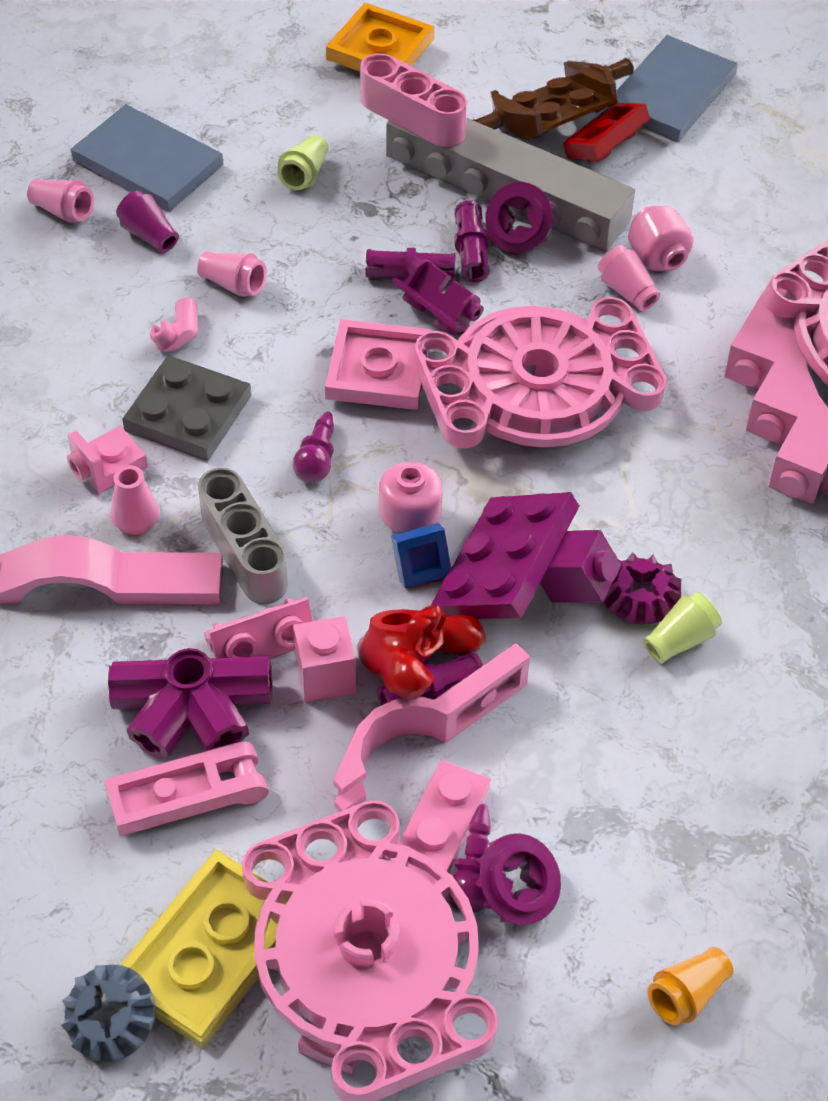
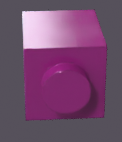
M601 530L567 531L540 584L551 602H603L613 581L617 577L621 563Z

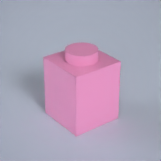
M341 616L293 625L295 658L305 703L356 694V659L346 617Z

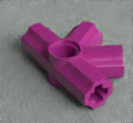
M187 648L173 653L167 660L112 662V665H109L108 671L109 703L111 709L142 708L126 729L129 739L135 742L143 752L157 759L160 756L168 757L189 727L192 728L205 751L242 742L249 735V729L234 705L271 704L273 697L270 656L209 658L206 653L198 649ZM191 681H197V682H195V683H193V684H188V685L186 684V683L191 682Z

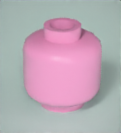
M649 206L642 209L632 220L628 233V241L631 248L637 252L643 265L652 271L674 270L683 265L692 250L694 242L691 229L680 214L670 206Z
M418 462L396 464L384 472L379 482V514L387 527L395 532L403 533L438 522L442 514L443 492L442 481L437 472L428 465Z

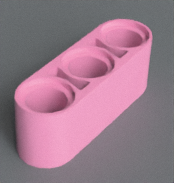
M372 54L362 60L360 65L361 103L365 108L434 145L449 148L463 142L466 133L467 99L463 93L386 54Z

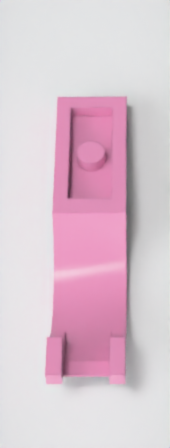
M71 535L47 537L0 554V604H20L23 596L38 586L50 583H76L99 590L108 595L117 605H220L223 575L222 553L120 552L113 546L92 538Z
M515 643L435 700L425 697H418L416 699L401 698L375 708L357 726L334 777V786L338 789L335 808L340 812L366 800V792L362 780L366 778L364 765L375 749L390 739L409 734L431 736L447 743L527 686L530 656Z

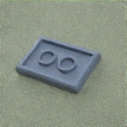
M666 35L635 69L634 73L616 90L617 101L620 103L646 104L650 119L642 126L679 142L736 75L738 63Z
M127 104L70 149L73 161L131 192L141 191L143 194L152 195L158 206L169 212L224 165L223 153Z

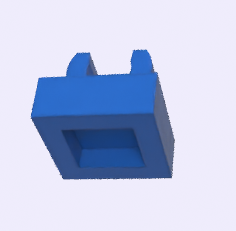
M439 523L391 536L399 581L404 588L444 578L448 575L451 569L445 529Z

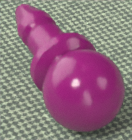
M329 411L325 412L316 421L312 435L306 436L302 440L300 449L293 457L292 466L296 476L307 483L322 481L331 469V457L334 448L330 438L334 429L333 415Z
M480 804L477 807L469 823L468 831L470 835L466 841V859L457 858L454 863L458 872L453 877L469 899L473 913L483 910L486 900L482 888L475 885L480 876L481 866L477 860L488 849L489 840L487 837L491 832L489 809L485 804ZM448 894L449 900L452 903V905L456 909L461 911L456 902L454 901V899L452 898V896Z

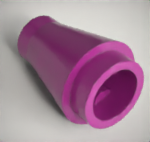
M133 191L126 195L119 203L116 216L120 219V226L149 243L160 253L168 252L177 244L179 234L172 228L152 195L143 194L141 191Z

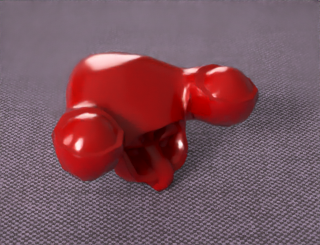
M427 606L420 611L408 609L386 610L370 618L369 629L359 640L357 651L361 663L373 674L383 679L389 693H395L404 699H416L434 682V676L423 662L436 652L443 654L454 653L458 656L466 655L471 651L475 653L486 642V635L483 625L478 619L468 615L446 617L445 612L439 606Z

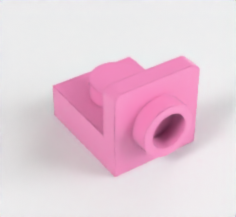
M121 426L88 443L77 430L68 435L71 454L67 455V461L73 474L79 481L86 479L98 494L114 486L113 476L120 467L133 465L141 470L148 468L145 453Z

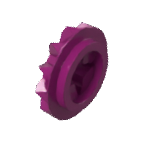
M527 182L509 183L500 188L489 201L485 216L487 231L494 243L506 251L513 253L533 251L540 243L547 241L550 227L555 224L552 219L553 204L544 194V190ZM509 206L522 211L529 207L526 218L530 221L529 224L532 228L518 225L513 229L516 218L512 215L513 212L509 209Z
M632 552L626 560H619L621 567L604 599V603L614 615L625 621L635 624L660 622L681 598L682 579L674 575L671 563L665 565L658 563L654 553L648 559L638 558ZM634 580L640 584L652 581L650 592L643 588L632 591Z
M521 833L504 835L489 843L485 854L477 860L481 866L480 876L475 885L482 888L486 899L483 907L493 909L500 916V922L525 926L543 920L556 906L561 890V875L553 854L538 839ZM520 868V879L527 883L526 886L528 888L515 891L514 893L511 891L513 881L506 877L504 872Z

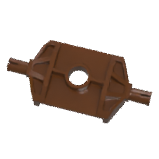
M627 58L611 65L603 66L596 63L566 61L564 62L565 77L551 79L547 82L546 86L534 91L519 92L513 96L512 100L499 94L497 90L491 91L493 112L478 119H473V121L494 130L510 131L527 141L541 137L555 127L592 112L599 113L607 107L616 105L618 101L615 81L632 75L634 73L633 63Z

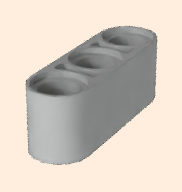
M215 468L207 471L202 475L198 483L201 516L206 529L220 553H222L244 594L251 601L259 604H269L278 601L287 592L288 587L284 547L242 478L235 471L229 468Z

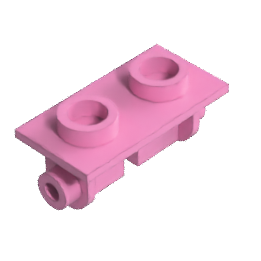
M307 597L296 601L287 598L283 604L257 612L255 615L245 616L219 625L218 622L212 624L213 629L204 632L208 648L211 652L214 651L215 658L270 656V658L293 651L295 650L293 625L313 621Z

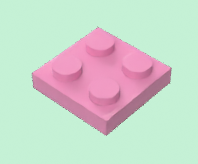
M340 319L325 384V399L418 410L422 383L414 366L415 343L418 337L431 331V329ZM429 350L423 353L427 358L429 355Z

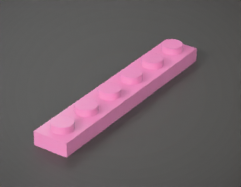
M440 760L398 845L407 846L433 859L450 874L455 859H457L469 834V823L477 807L484 803L489 793L491 779ZM391 858L390 861L394 862L395 858ZM410 863L408 864V868L420 873L432 884L437 882L428 872ZM366 931L351 937L349 943L360 949H370L374 961L381 958V944L385 942L382 936ZM310 1021L308 1022V1023H310V1024H312V1025H314V1026H316V1027H318V1028H320V1029L322 1030L321 1027H319V1026H317V1025L311 1023ZM303 1035L298 1042L299 1053L330 1067L332 1066L333 1058L338 1050L324 1047ZM360 1060L351 1061L344 1067L342 1072L353 1076Z

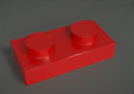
M617 102L616 105L605 109L563 142L567 158L586 159L587 162H598L607 158L610 155V150L620 142L633 137L636 134V130L650 119L646 104Z

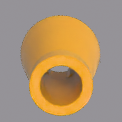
M710 947L702 954L656 972L653 977V983L647 989L649 1002L656 1014L670 1025H679L681 1022L691 1023L721 985L733 975V965L722 950L717 947Z

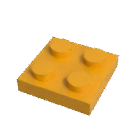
M364 2L326 46V60L360 72V65L365 57L372 54H386L413 66L434 40L435 26Z

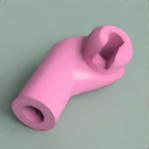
M184 297L176 301L175 322L173 324H170L168 321H161V329L156 324L153 325L150 331V338L156 344L158 350L174 352L196 337L198 329V304L194 299Z

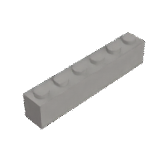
M466 118V133L463 142L449 148L434 145L391 121L386 123L387 157L488 201L491 200L492 196L500 188L509 183L527 182L544 190V194L553 204L552 219L555 224L550 228L605 252L631 222L635 196L634 188ZM509 206V209L511 211H514L525 217L527 212L529 211V207L522 211L511 208Z

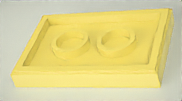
M217 849L120 964L139 973L148 983L154 997L155 1018L202 1050L259 978L255 963V928L265 901L254 897L246 889L242 865ZM252 872L256 879L262 882H267L266 880ZM271 918L265 934L264 949L275 948L277 924Z

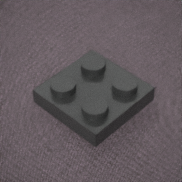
M167 355L122 418L125 432L209 461L250 399L251 384Z

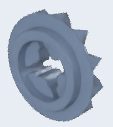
M119 964L95 965L93 970L75 978V985L69 996L62 1000L65 1006V1020L61 1026L68 1033L72 1042L71 1047L91 1060L112 1062L130 1056L143 1045L153 1027L155 1002L148 983L136 971ZM103 994H105L108 1002L128 1004V1007L119 1009V1013L111 1016L112 1026L109 1027V1030L105 1022L88 1019V1016H92L94 1011L102 1008L101 998L104 997Z

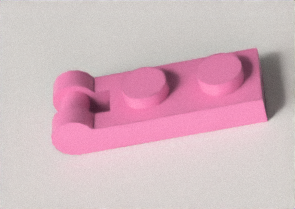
M245 741L237 742L105 779L119 837L236 803L251 805L265 799L269 790L264 776L256 771L255 766L258 763V757L253 744ZM229 771L235 774V778L224 781L220 780V773Z

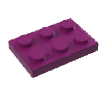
M571 492L491 497L468 539L465 541L448 575L443 580L431 605L439 606L445 612L446 617L468 615L476 619L522 618L580 507Z

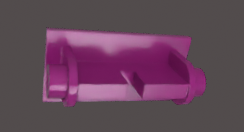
M414 259L408 267L410 275L406 281L393 278L391 281L405 292L402 296L405 302L423 312L428 309L436 316L433 320L434 324L454 336L459 331L465 332L470 327L469 323L478 320L484 311V307L480 304V298L456 281H452L446 293H443L442 291L451 277L428 259Z

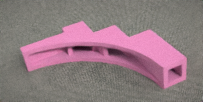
M777 289L784 298L796 301L795 296L789 291ZM762 292L731 344L724 377L758 390L752 401L746 431L782 445L776 455L768 487L778 490L789 497L814 505L820 492L828 495V407L817 392L808 371L806 359L799 348L794 330L795 318H783L769 311L764 304Z

